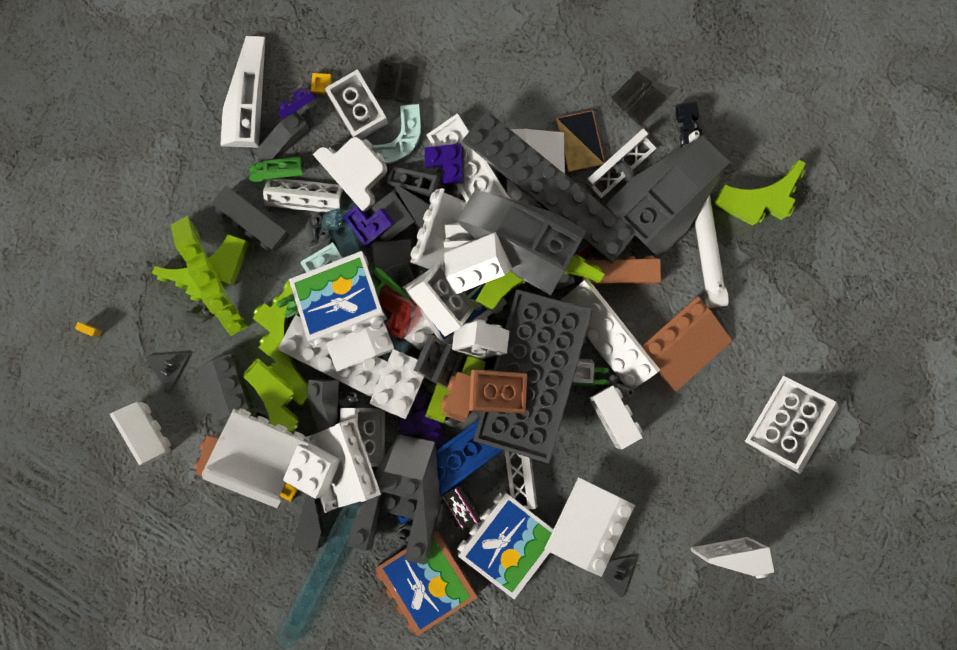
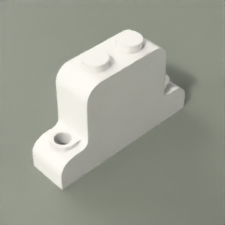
M354 137L338 152L332 147L328 149L324 147L319 148L313 155L358 207L366 212L375 205V196L370 189L386 175L387 166L384 163L386 161L384 157L372 150L373 145L366 138L361 140Z

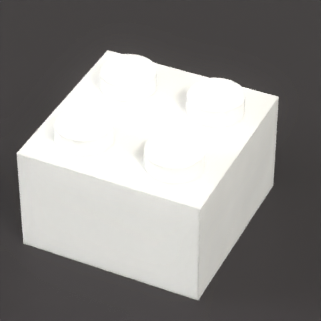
M476 319L471 323L466 322L461 328L454 331L452 350L482 359L507 354L509 330L502 329L501 325L486 324V321Z
M311 443L308 446L298 445L283 481L317 499L327 494L341 460Z

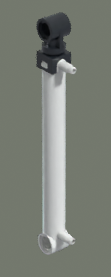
M697 102L676 104L677 122L683 123V126L680 127L681 134L679 136L681 148L703 135L702 129H699V124L694 123L699 118ZM709 195L694 221L705 284V303L708 308L728 306L729 298L727 289L724 287Z

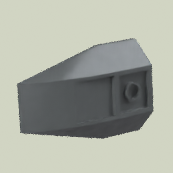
M702 135L634 176L606 205L660 258L687 232L730 162Z
M476 189L456 220L476 240L496 232L512 266L510 271L515 276L549 295L554 291L587 231L552 211Z

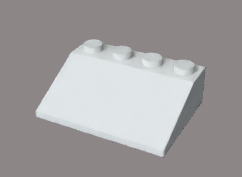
M510 129L565 174L564 132ZM507 178V194L511 200L543 208Z
M384 321L377 326H368L359 333H350L341 340H332L326 344L336 372L389 353L394 349Z
M783 376L745 442L782 465L801 474L839 409L836 401Z
M578 477L545 546V550L602 577L635 505Z
M749 537L691 547V551L710 564L756 576V578L768 577L769 573H774L770 548Z

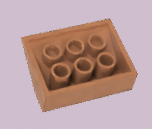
M697 296L641 346L660 369L658 373L677 392L729 345L732 340L711 310Z

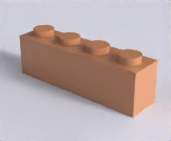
M626 256L624 260H617L616 258L613 263H610L607 259L597 260V257H587L584 261L590 266L594 264L602 269L601 272L605 274L599 283L589 279L593 285L658 284L661 282L660 259H655V256H644L643 259H636L635 256Z

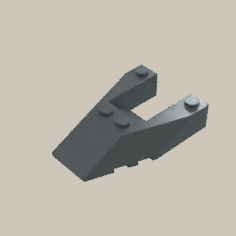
M397 434L374 473L381 495L360 502L351 527L347 546L365 551L372 550L382 511L413 519L404 560L423 565L429 562L441 508L436 442Z

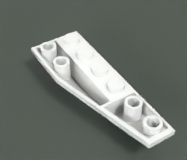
M246 36L223 106L221 146L259 147L265 37Z

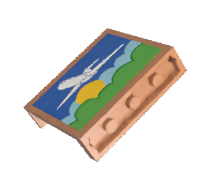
M437 528L427 564L423 565L404 560L406 548L381 565L378 564L376 567L377 571L375 572L379 581H384L387 586L385 590L390 599L394 598L398 604L396 609L399 614L406 617L408 629L411 633L415 632L417 636L478 598L477 592Z

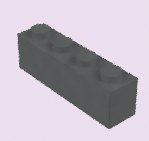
M227 186L222 189L212 202L217 207L214 211L222 217L225 215L230 217L231 220L229 222L238 229L242 226L246 230L244 234L252 240L255 238L261 241L259 245L267 251L272 249L276 252L289 236L285 230Z

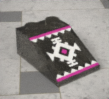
M461 482L441 495V504L445 510L449 509L453 516L450 518L456 527L460 526L461 529H464L482 521V514Z

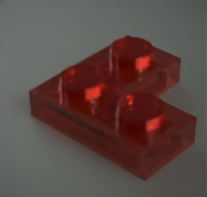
M383 286L378 299L381 307L392 313L387 330L403 339L407 335L417 304L389 286Z

